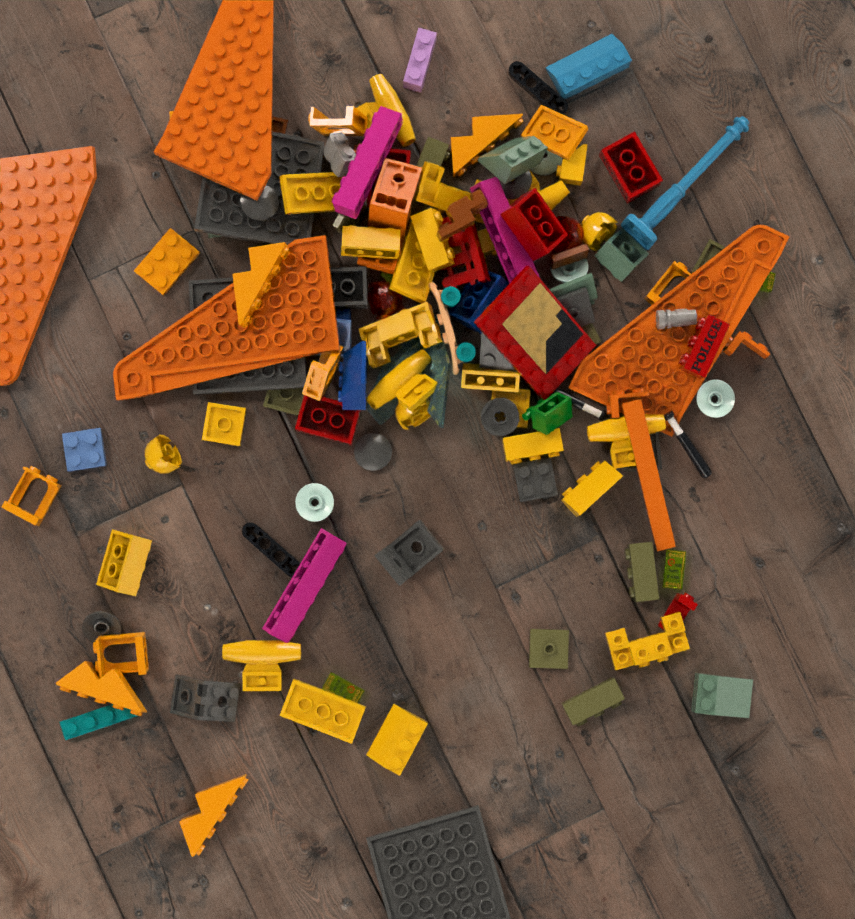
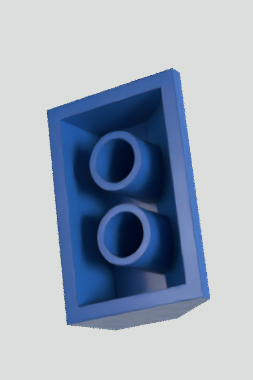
M490 271L488 273L491 281L481 283L476 280L477 284L473 286L471 283L465 284L460 292V301L456 306L448 310L449 316L479 334L482 331L475 325L474 321L483 313L486 306H489L509 285L502 276Z
M361 341L343 354V362L339 364V371L343 373V376H339V388H342V390L338 391V401L342 402L343 410H366V341Z

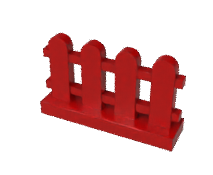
M448 217L443 218V222H441L442 225L447 222L451 224ZM475 223L464 229V232L461 231L447 240L449 247L461 246L462 252L455 254V258H453L454 265L441 269L443 271L447 270L449 275L442 281V285L445 288L453 286L458 289V286L471 283L473 286L477 284L476 280L481 283L491 281ZM467 243L469 244L470 250H467ZM466 265L467 271L454 274L453 268Z

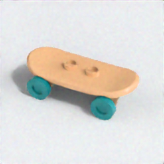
M430 282L429 287L437 302L440 313L437 314L439 326L443 325L445 331L442 333L444 344H448L451 354L452 373L457 375L459 373L458 364L471 361L476 354L475 347L471 343L464 342L456 346V338L447 308L456 306L460 301L461 295L456 287L449 286L444 290H437V285L434 282Z

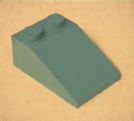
M695 673L691 711L708 715L749 718L753 679Z

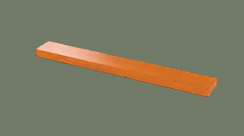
M637 399L622 403L623 414L656 550L658 552L676 547L642 401Z

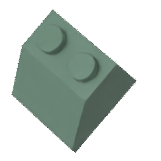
M621 228L606 241L594 256L615 278L622 282L649 253Z

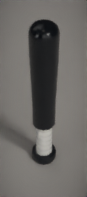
M557 388L551 394L559 392L570 397L573 407L593 414L600 421H603L607 414L606 410L600 411L560 388Z
M667 412L664 415L665 421H668L675 431L677 439L702 478L709 477L712 474L711 469L686 432L679 426L674 418V412Z

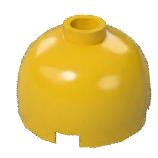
M603 212L587 215L582 220L580 231L583 242L591 250H599L601 248L600 244L604 240L608 241L614 235L617 229L615 224L618 223L617 220Z
M427 398L411 412L398 402L395 416L401 427L408 430L410 425L417 427L425 422L432 415L430 411L431 409L434 411V406Z
M158 435L145 448V463L147 467L160 474L171 473L182 464L181 455L177 447L174 446L172 448L169 444L171 440L165 435Z

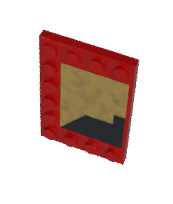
M527 265L474 321L475 325L542 400L547 399L596 346L539 276Z

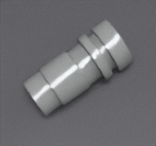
M668 309L665 312L664 310H656L657 329H665V327L670 329L671 326L681 327L697 324L696 310L675 309V311H670Z

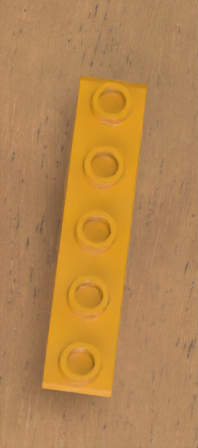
M523 114L472 117V136L451 137L450 140L453 177H461L467 171L466 168L470 164L475 165L478 162V158L485 151L487 153L494 149L495 143L498 140L503 141L507 138L512 128L517 129L524 122L522 119Z
M285 242L248 248L251 271L232 274L238 323L243 328L250 325L254 310L260 307L263 294L267 293L271 287L270 281L280 271V263L289 255L290 249Z
M84 661L56 682V685L60 686L59 690L71 693V690L78 692L77 696L87 699L91 696L95 698V702L101 704L109 702L113 704V708L124 710L125 707L131 709L130 713L137 716H142V713L147 712L120 669H112L99 678V672L96 673L94 664Z
M246 774L195 794L201 812L182 818L179 821L192 857L195 854L200 856L205 848L203 842L206 838L211 839L216 831L214 828L216 822H222L227 814L224 810L228 804L232 806L238 797L235 793L239 788L243 789L249 779L246 778Z

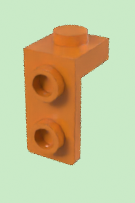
M741 331L736 333L734 337H730L723 351L726 355L730 356L742 342L763 359L770 355L766 346L761 343L757 344L752 340L750 334L742 333Z
M632 389V393L625 394L624 390L613 391V395H609V403H606L607 415L610 414V418H620L618 398L649 396V392H644V389Z

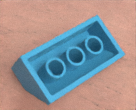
M610 34L547 66L545 69L559 95L566 100L629 68L632 59L623 43L613 34Z

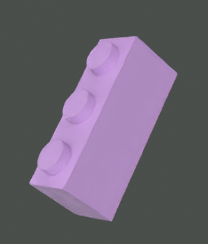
M418 28L404 76L403 88L422 92L435 47L437 32Z

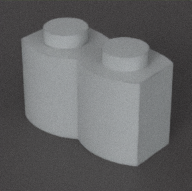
M342 132L330 133L323 154L331 163L333 173L337 177H343L347 175L349 163L355 159L356 153L349 146V140Z

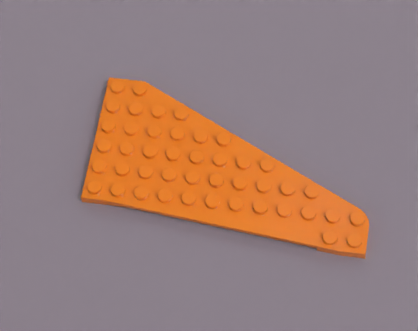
M93 146L0 158V386L14 383L21 373L96 182L95 147Z
M327 236L296 239L288 244L290 249L289 255L280 263V271L270 281L271 287L267 293L263 294L261 298L262 303L257 310H254L251 316L252 321L248 327L243 328L238 323L234 283H232L120 360L113 371L116 400L136 399L307 356L340 351Z

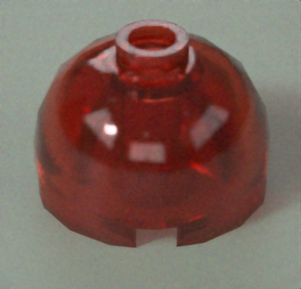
M569 216L556 217L568 233V236L552 251L560 253L582 245L584 232L580 222Z
M376 281L369 284L368 288L372 287L371 292L368 293L369 305L372 313L377 314L378 317H375L377 320L394 315L402 301L401 294L389 289L390 282Z

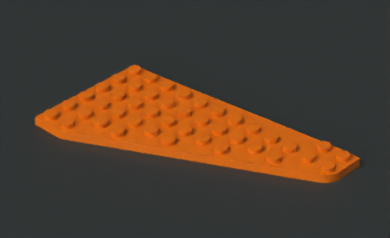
M274 0L222 1L164 134L154 150L156 156L256 201L259 199L272 173Z
M756 225L748 229L586 356L579 364L568 389L606 406V403H609V395H613V391L624 390L625 394L632 393V389H644V392H649V396L618 398L619 413L623 414L622 403L641 399L644 414L665 415L667 412L673 411L674 418L679 424L683 414L705 378L699 379L680 370L681 365L678 364L682 354L688 352L689 347H687V343L690 337L696 334L697 329H695L696 325L671 326L670 329L666 327L665 329H657L656 310H664V312L668 309L670 311H675V309L696 310L697 322L699 318L709 314L730 324L709 368V373L782 254L790 236L766 225ZM665 421L666 429L660 432L673 437L675 431L668 421Z

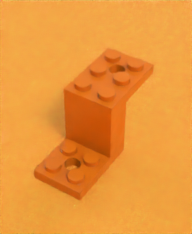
M385 158L370 202L368 227L400 230V255L408 230L412 201L421 176L422 167ZM401 178L403 182L397 183L393 179ZM358 257L357 265L394 274L398 259Z

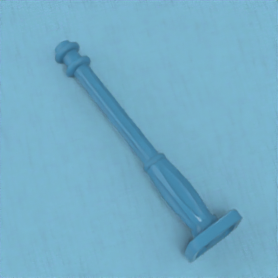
M744 116L734 118V125L725 128L726 133L677 184H673L671 188L660 196L642 218L629 214L623 220L621 227L645 250H649L657 241L653 228L685 197V191L734 140L738 141L741 139L740 134L749 130L748 125L750 123Z

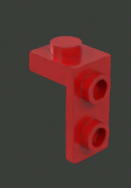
M677 593L663 616L681 612L682 619L684 620L690 610L694 611L698 604L693 602L695 598L691 595ZM660 620L658 623V627L663 629V625Z

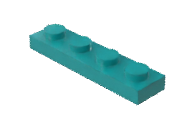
M113 704L59 723L65 740L125 721L137 715L131 714V709L124 707V710L113 708Z

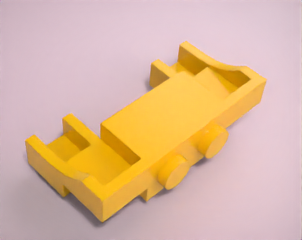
M425 161L413 198L415 201L433 206V209L444 213L450 204L464 196L470 199V192L440 182L445 170L442 166ZM476 179L475 185L481 182V180ZM480 212L476 215L473 214L476 222L484 224Z
M428 302L409 309H403L397 314L385 316L377 322L359 328L361 340L366 341V354L368 363L372 368H377L391 362L388 348L419 337L420 343L425 349L443 342L439 325L435 321L432 306Z
M681 612L660 617L664 632L629 642L625 628L606 632L605 636L614 669L619 670L633 665H638L639 668L650 665L649 661L656 659L657 662L666 661L669 659L668 656L690 649Z

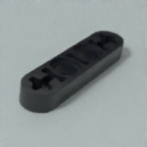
M515 61L509 66L508 73L510 78L535 100L556 111L554 103L558 106L562 104L563 111L559 110L556 112L563 115L566 114L568 110L567 101L526 65ZM513 68H515V69L521 68L520 73H521L523 76L525 75V73H527V75L524 77L523 81H521L522 75H520L519 73H516V74L513 73V72H514V69H513ZM530 78L534 79L537 83L533 88L526 85V81ZM548 91L551 97L548 100H543L540 97V93Z
M251 522L246 523L242 528V535L285 574L292 578L294 573L290 574L291 569L287 565L284 569L282 565L288 561L289 557L292 559L289 563L293 566L296 564L299 566L300 562L258 525ZM254 526V532L257 535L260 532L263 534L257 539L256 543L253 541L256 539L253 535L247 536V527L252 528ZM264 538L269 539L271 542L270 547L266 550L260 547V541ZM277 551H282L285 554V559L282 562H277L274 558Z

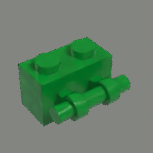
M555 392L545 400L540 399L537 405L527 408L522 417L526 421L531 418L533 429L548 435L573 417L572 400L566 395Z

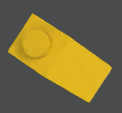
M583 144L577 148L569 160L563 159L561 165H557L556 176L559 177V181L562 180L564 184L581 186L588 144Z

